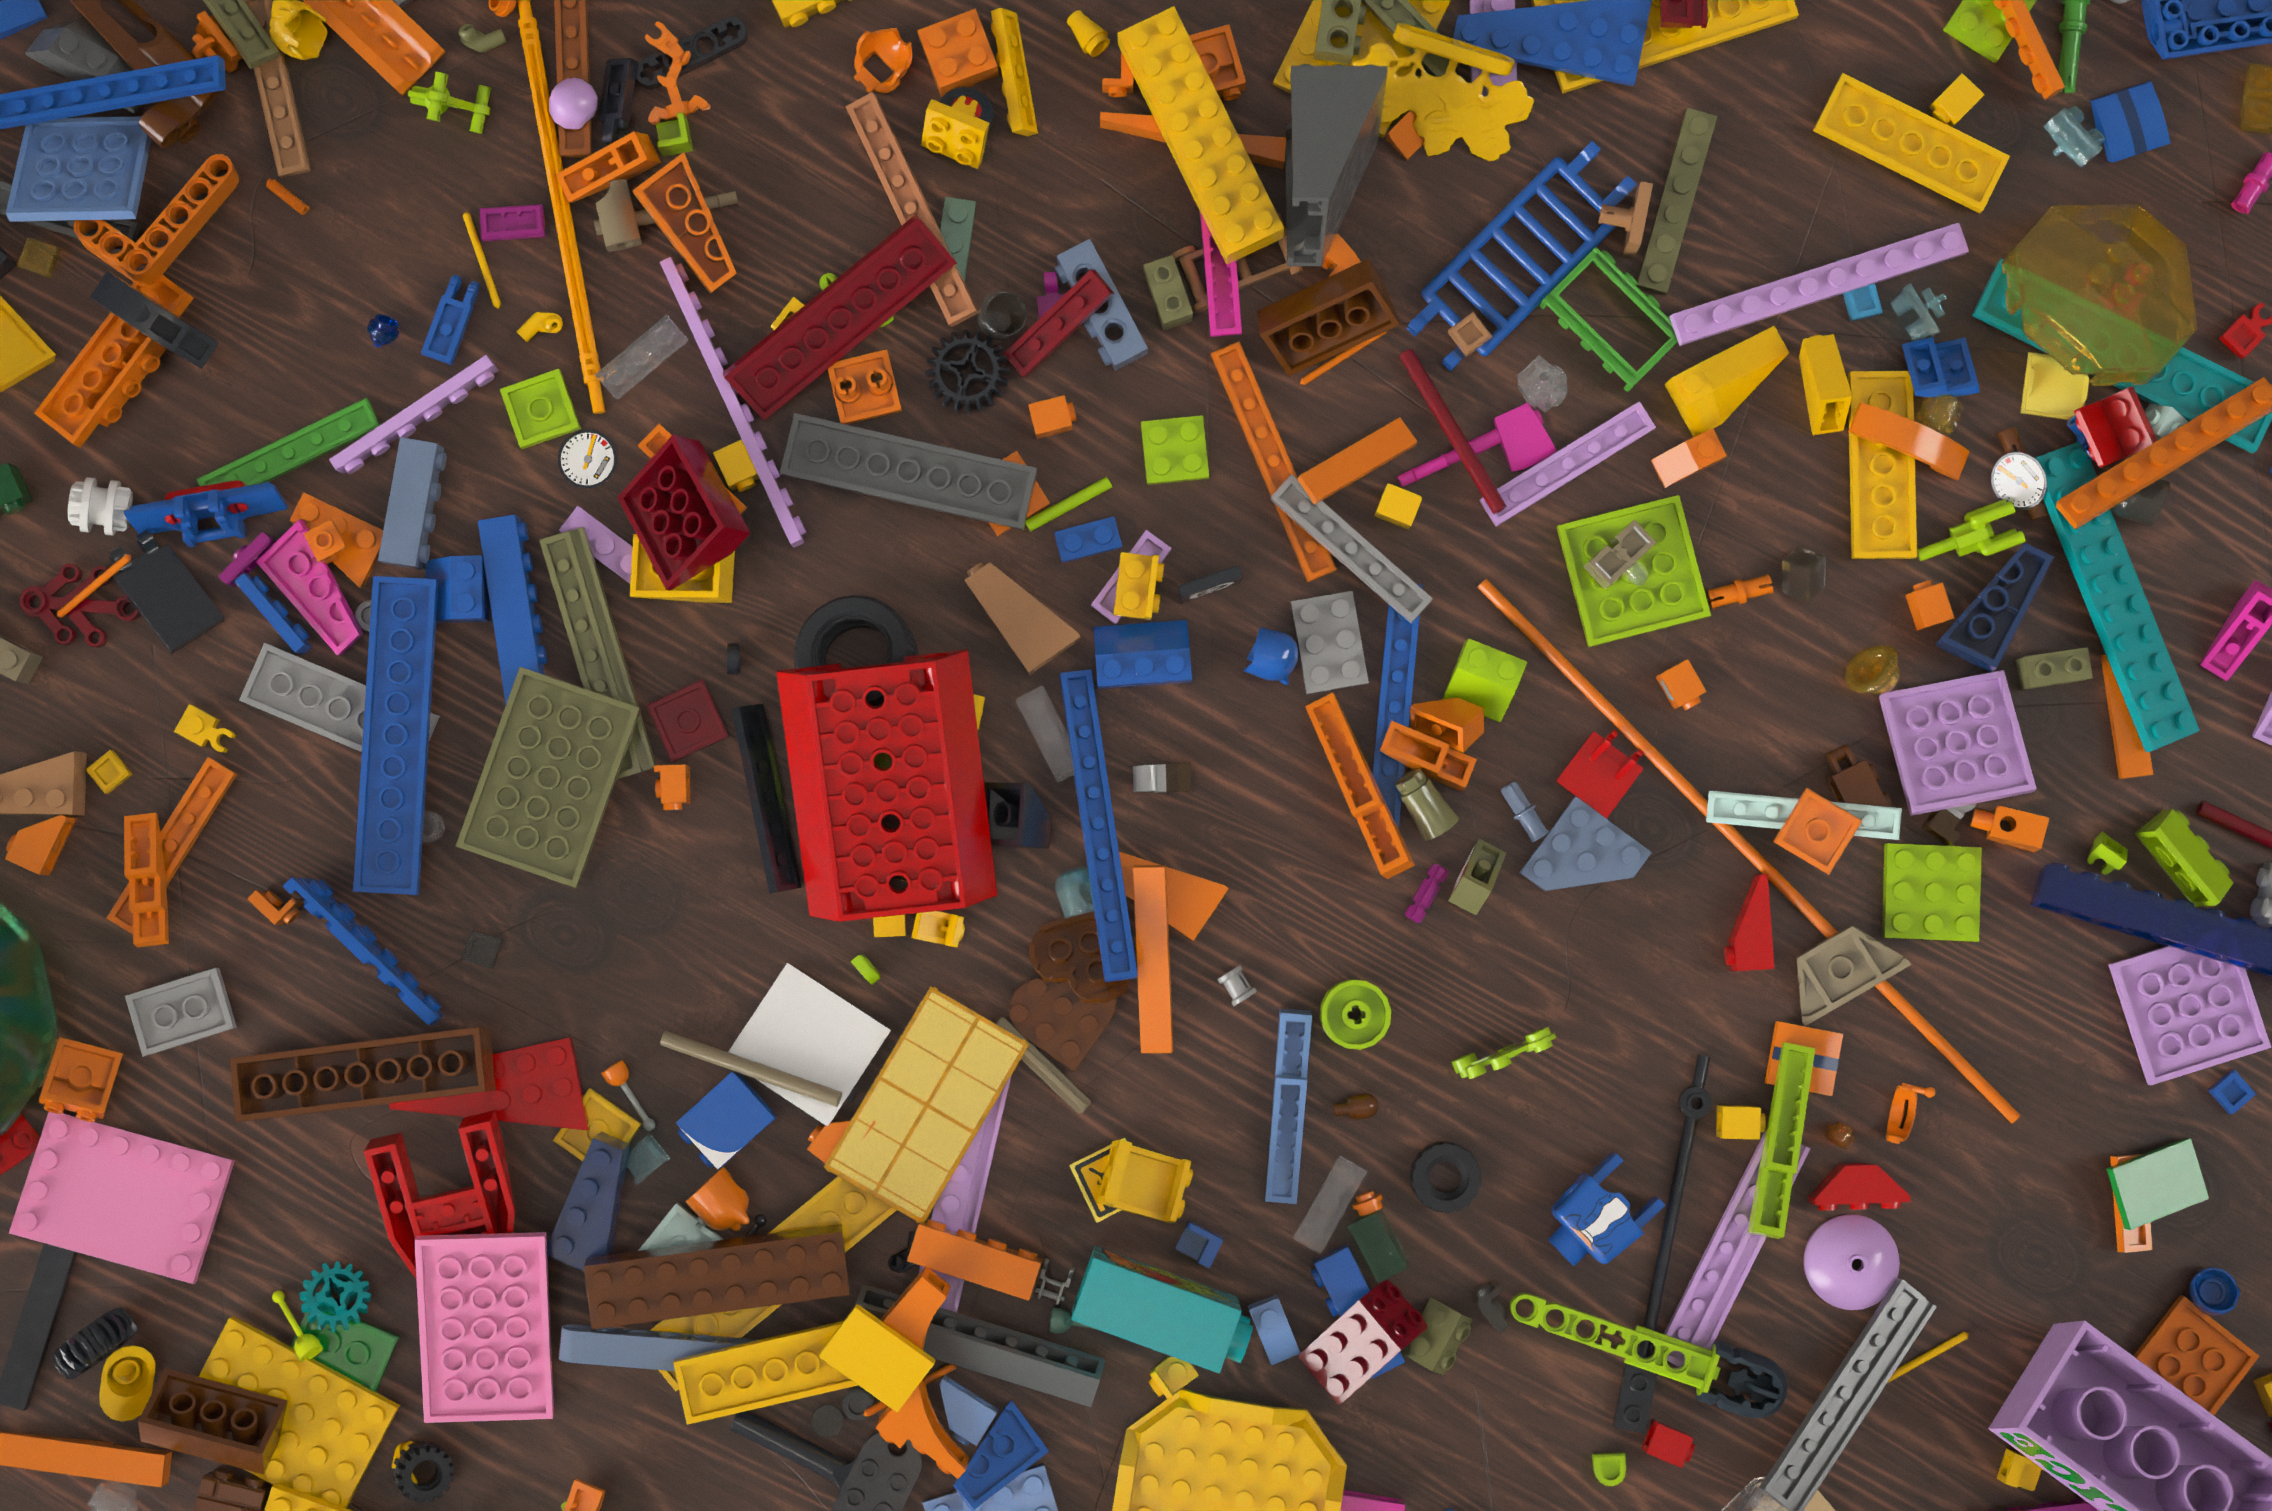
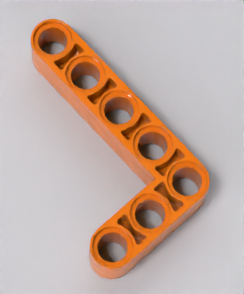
M223 154L210 156L136 243L104 220H76L74 223L75 234L87 250L140 286L153 285L234 191L239 183L238 173L227 156ZM228 170L224 176L216 177L219 171ZM208 193L207 197L203 200H196L200 194ZM188 217L184 223L176 224L179 218ZM98 229L94 235L86 236L90 230ZM168 240L165 246L160 248L156 247L157 243H159L160 241ZM123 246L120 252L111 254L115 247ZM148 264L144 270L136 271L139 265Z

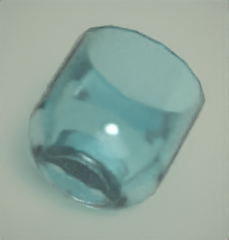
M1075 867L1063 872L1055 882V891L1065 919L1093 912L1094 906L1088 867Z

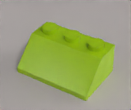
M2174 809L2162 810L2134 834L2194 907L2216 906L2221 902L2233 884V881L2228 876L2230 874L2228 868L2220 860H2215L2208 852L2210 848L2207 842L2199 835L2195 836L2188 827L2190 825L2188 819L2180 811H2175Z

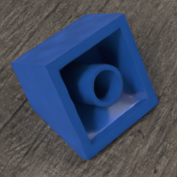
M482 555L448 556L431 559L425 563V579L439 580L436 623L490 622V600Z

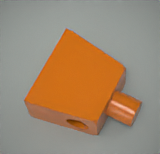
M1997 805L1993 812L1975 808L1970 826L1986 830L1987 840L2035 853L2042 848L2049 818ZM2001 820L2007 821L2010 824V832L2001 829Z

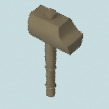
M626 179L610 181L608 193L600 201L596 202L599 219L593 220L597 236L603 235L608 252L641 245L642 241L638 227L656 223L646 209L634 211ZM735 191L719 195L717 193V195L704 198L709 209L738 203Z

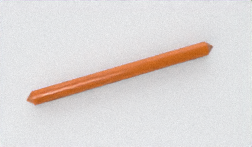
M1386 332L1343 351L1301 378L1300 384H1308L1383 336Z
M125 554L57 611V617L63 618L131 561V555Z
M949 1363L925 1376L926 1385L955 1370L957 1366ZM880 1401L865 1409L863 1416L869 1417L888 1406Z

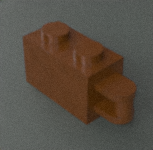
M1847 744L1825 754L1833 772L1832 775L1826 777V780L1837 802L1894 807L1890 796L1886 792L1882 793L1877 783L1880 777L1874 765H1868L1866 760L1857 762ZM1845 759L1848 767L1841 770L1838 762Z

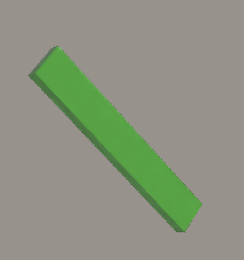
M365 398L198 478L197 482L199 486L236 480L242 481L246 486L266 483L365 436L381 424L369 399Z

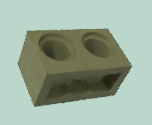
M1322 0L1314 59L1351 64L1352 56L1359 55L1362 36H1356L1357 24L1363 25L1366 6L1360 5L1361 0ZM1346 7L1350 10L1351 15L1346 18L1339 17L1335 13V9ZM1334 37H1341L1346 41L1347 45L1343 48H1335L1330 40Z
M1171 255L1144 264L1143 274L1162 330L1191 322L1193 312L1174 256Z
M2088 647L2025 656L2015 660L2020 690L2074 683L2093 678Z

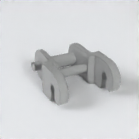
M1046 1258L1039 1277L1043 1281L1040 1289L1036 1288L1035 1292L1039 1293L1037 1299H1040L1042 1295L1056 1300V1305H1058L1059 1301H1064L1065 1297L1061 1295L1064 1286L1069 1288L1075 1267L1071 1266L1066 1281L1059 1282L1047 1278L1045 1275L1050 1260ZM1045 1283L1059 1286V1293L1044 1289Z

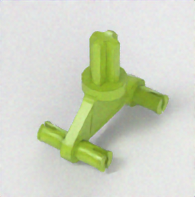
M435 72L434 84L431 87L414 86L412 91H408V97H410L412 104L427 107L428 115L426 119L440 122L441 114L446 112L449 107L471 111L474 114L469 131L483 134L485 115L489 116L491 110L490 107H487L491 87L478 85L476 103L474 104L451 97L446 88L449 75Z

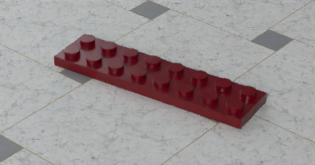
M915 214L723 372V376L765 421L950 270L957 262L921 218Z

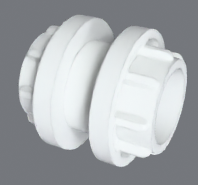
M86 477L84 482L76 481L70 490L68 521H70L71 525L79 526L81 532L90 533L93 524L103 525L105 535L114 536L116 531H125L129 528L130 522L126 519L124 511L129 510L132 506L133 493L130 488L121 487L120 481L111 480L108 489L97 487L96 478Z

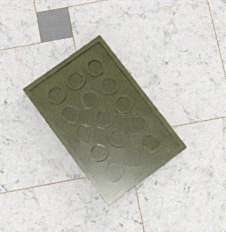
M519 667L455 847L578 888L641 708Z

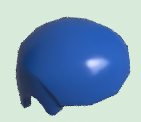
M2209 1267L2195 1274L2189 1286V1295L2194 1306L2202 1313L2220 1316L2229 1313L2236 1307L2240 1290L2235 1279L2224 1269Z

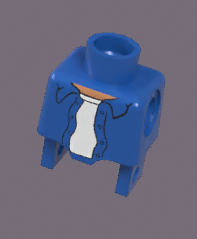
M1611 1152L1589 1174L1582 1172L1551 1207L1552 1215L1562 1226L1548 1240L1572 1266L1579 1263L1588 1253L1601 1264H1608L1644 1234L1641 1228L1665 1206L1658 1197L1653 1196L1631 1217L1629 1201L1620 1192H1607L1599 1185L1623 1162V1159L1617 1153Z

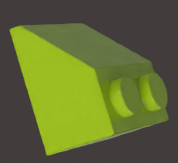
M1468 638L1464 642L1442 700L1460 698L1483 707L1484 717L1500 723L1517 690L1527 661Z

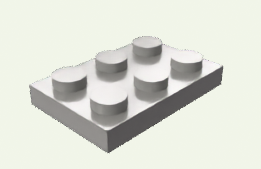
M1353 591L1291 601L1306 695L1368 684Z
M213 968L125 996L142 1057L237 1028L220 968Z

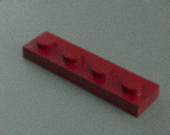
M1089 270L1003 354L1007 356V359L1022 377H1028L1115 293L1096 270Z

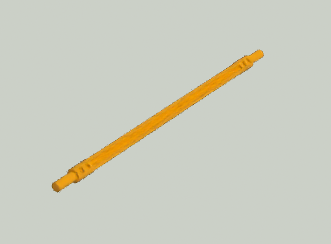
M517 0L520 14L518 26L525 54L579 348V358L584 375V384L588 385L593 414H601L605 412L600 385L603 378L598 361L599 357L596 350L570 203L556 176L557 173L563 171V165L559 155L555 122L549 113L550 94L541 51V42L539 40V31L537 29V20L532 15L530 0Z

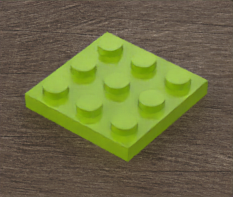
M1886 843L1884 846L1882 938L1979 942L1982 847Z

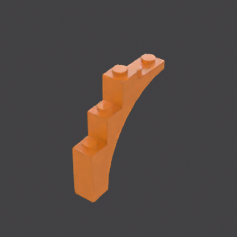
M926 1266L880 1320L921 1350H924L928 1327L933 1316L947 1298L951 1285ZM924 1378L898 1413L888 1406L880 1415L876 1429L886 1442L894 1443L901 1448L909 1439L912 1446L919 1453L930 1456L944 1473L952 1474L959 1479L966 1471L970 1457L950 1438L939 1422L929 1400Z

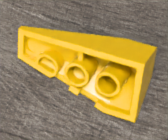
M1772 326L1670 378L1665 387L1692 436L1695 437L1722 425L1789 354V351L1776 327Z

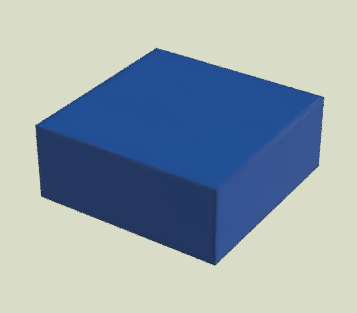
M2230 1070L2208 1089L2224 1110L2231 1115L2256 1095L2236 1070Z

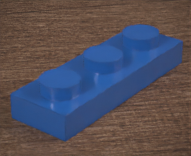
M243 573L235 580V583L295 653L304 655L312 648L307 641L310 637L307 631L299 623L293 625L287 618V615L290 613L288 609L278 599L273 601L266 593L270 589L259 576L256 575L253 578V576Z

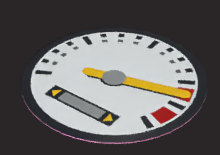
M581 430L570 435L561 445L558 454V465L564 478L572 485L580 488H595L604 484L613 475L617 465V453L611 440L604 434L595 430Z
M2022 452L2008 453L2002 456L1993 467L1991 483L1994 493L1999 500L2012 501L2015 510H2027L2039 504L2043 499L2047 488L2046 475L2040 463L2032 456Z

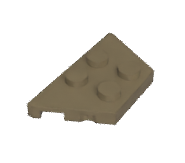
M1851 924L1796 956L1802 1023L1804 1026H1807L1911 965L1910 961Z

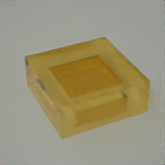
M27 237L17 266L51 279L61 249Z

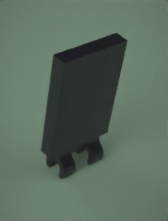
M146 529L136 535L138 539L136 543L144 553L119 570L120 574L114 577V581L172 655L223 623L225 617L169 544L159 548L151 533ZM118 546L109 552L111 556L109 559L112 564H115L126 553L121 546Z

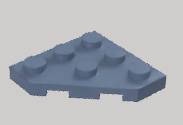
M1575 796L1519 873L1543 891L1634 878L1652 852Z

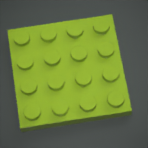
M1679 495L1557 526L1588 647L1711 616ZM1636 520L1656 541V544L1612 585L1604 590L1583 566L1605 546L1608 545L1612 549L1614 546L1610 541L1632 521Z

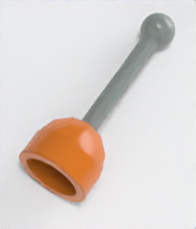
M620 1060L604 1070L601 1074L605 1081L612 1086H621L643 1120V1128L647 1131L653 1130L656 1125L655 1121L648 1118L626 1084L629 1071L624 1061Z

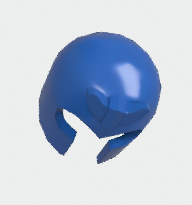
M1260 627L1256 642L1247 657V660L1252 662L1243 671L1269 681H1280L1282 684L1288 685V677L1298 661L1297 643L1287 633Z

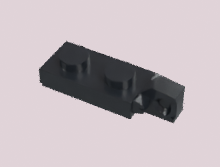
M632 58L608 59L606 62L598 120L602 121L604 129L602 142L607 145L627 135L626 129H628L638 66V61Z

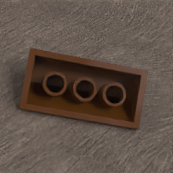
M1369 258L1257 311L1259 334L1288 376L1400 325L1385 284Z
M164 1368L138 1421L141 1442L265 1474L277 1448L287 1408V1400Z

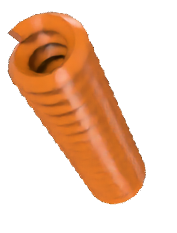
M269 178L267 180L266 187L279 198L281 197L285 203H288L300 215H304L309 211L310 207L305 202H302L292 192L290 193L276 179L271 180Z

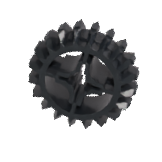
M967 329L963 330V339H958L957 333L952 332L951 338L953 342L948 343L942 337L940 343L944 349L941 350L935 346L931 349L932 353L938 358L930 357L926 360L928 365L935 367L934 369L925 370L926 377L935 378L929 381L927 386L929 389L939 388L934 392L933 397L935 400H938L945 396L942 402L944 408L949 407L954 402V413H959L961 405H965L966 414L971 415V405H977V409L981 413L984 411L983 401L986 400L991 407L995 405L991 397L992 394L1002 398L1003 392L997 386H1008V380L1000 377L1010 373L1009 367L1000 366L1008 361L1007 356H996L1002 350L1000 344L989 348L993 341L991 336L986 337L983 342H980V331L975 332L973 339H969L970 335ZM969 349L962 360L946 361L956 351ZM978 351L990 359L993 365V374L987 373L986 370L977 366ZM971 361L972 371L976 373L974 375L969 374L964 382L962 372L958 371L966 370ZM942 370L957 377L958 389L956 393L949 390L943 383ZM989 383L983 391L975 395L966 396V393H968L969 388L973 384Z
M123 1307L112 1309L108 1313L106 1312L70 1337L53 1352L51 1359L55 1364V1368L66 1379H74L84 1374L134 1337L138 1330L134 1319Z

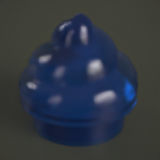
M377 314L374 319H371L368 323L367 331L370 334L371 341L374 342V347L379 348L395 341L399 335V324L395 319L384 314Z

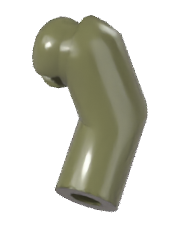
M464 24L459 29L462 43L481 53L507 43L501 28L488 34L474 29L472 24Z

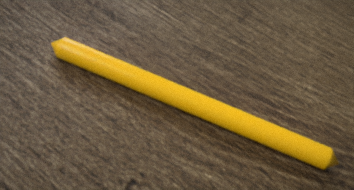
M465 211L463 218L493 306L499 309L501 302L471 214Z
M1962 1332L1897 1368L1887 1383L1968 1339L1969 1333Z

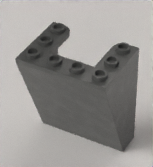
M1310 64L1291 66L1292 122L1286 126L1287 266H1322L1378 144L1387 66L1372 64L1365 66H1345L1341 64L1332 66H1313Z

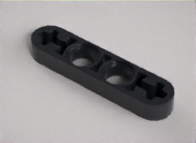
M728 17L679 41L678 44L684 52H691L689 63L682 67L678 78L745 44L748 32L743 21L737 17ZM730 26H733L736 30L741 28L737 32L738 38L733 39L731 36H727L722 39L724 46L720 47L719 41L714 35L715 33L719 32L722 38L729 33L728 28ZM705 38L712 40L714 48L710 53L701 54L698 52L697 44L700 40ZM658 51L638 62L636 79L642 87L652 90L662 86L657 76L667 77L663 69L654 73L655 79L651 81L648 77H642L646 74L645 69L648 67L652 71L661 68L658 61L662 59L666 69L669 71L671 67L669 64L670 56L662 51Z

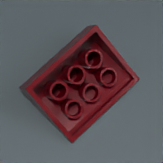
M673 434L617 497L659 578L668 591L675 589L731 555L750 534L747 525L701 442Z

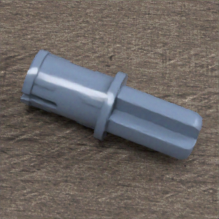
M1516 781L1509 783L1501 789V793L1515 814L1514 820H1519L1532 843L1549 833L1534 810L1535 804H1530Z

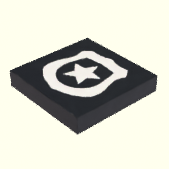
M1235 565L1181 584L1178 588L1181 604L1240 584L1242 579L1240 568Z

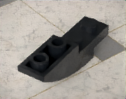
M108 270L90 296V298L173 353H177L200 369L204 367L219 344L217 340L172 313L163 305Z

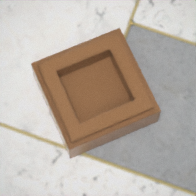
M1474 312L1448 330V334L1466 357L1492 339V335Z

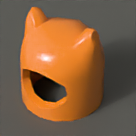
M724 1167L685 1201L699 1218L714 1230L723 1231L730 1228L738 1231L741 1225L749 1224L750 1219L746 1213L749 1207L748 1195L745 1190L741 1189L734 1182L731 1174Z

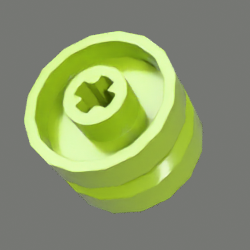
M1349 979L1336 983L1326 992L1320 1003L1319 1019L1323 1031L1333 1042L1347 1049L1361 1050L1374 1046L1385 1036L1390 1026L1391 1008L1387 997L1377 986L1367 981ZM1352 1008H1357L1360 1011V1017L1357 1020H1353L1348 1016V1012L1352 1011Z

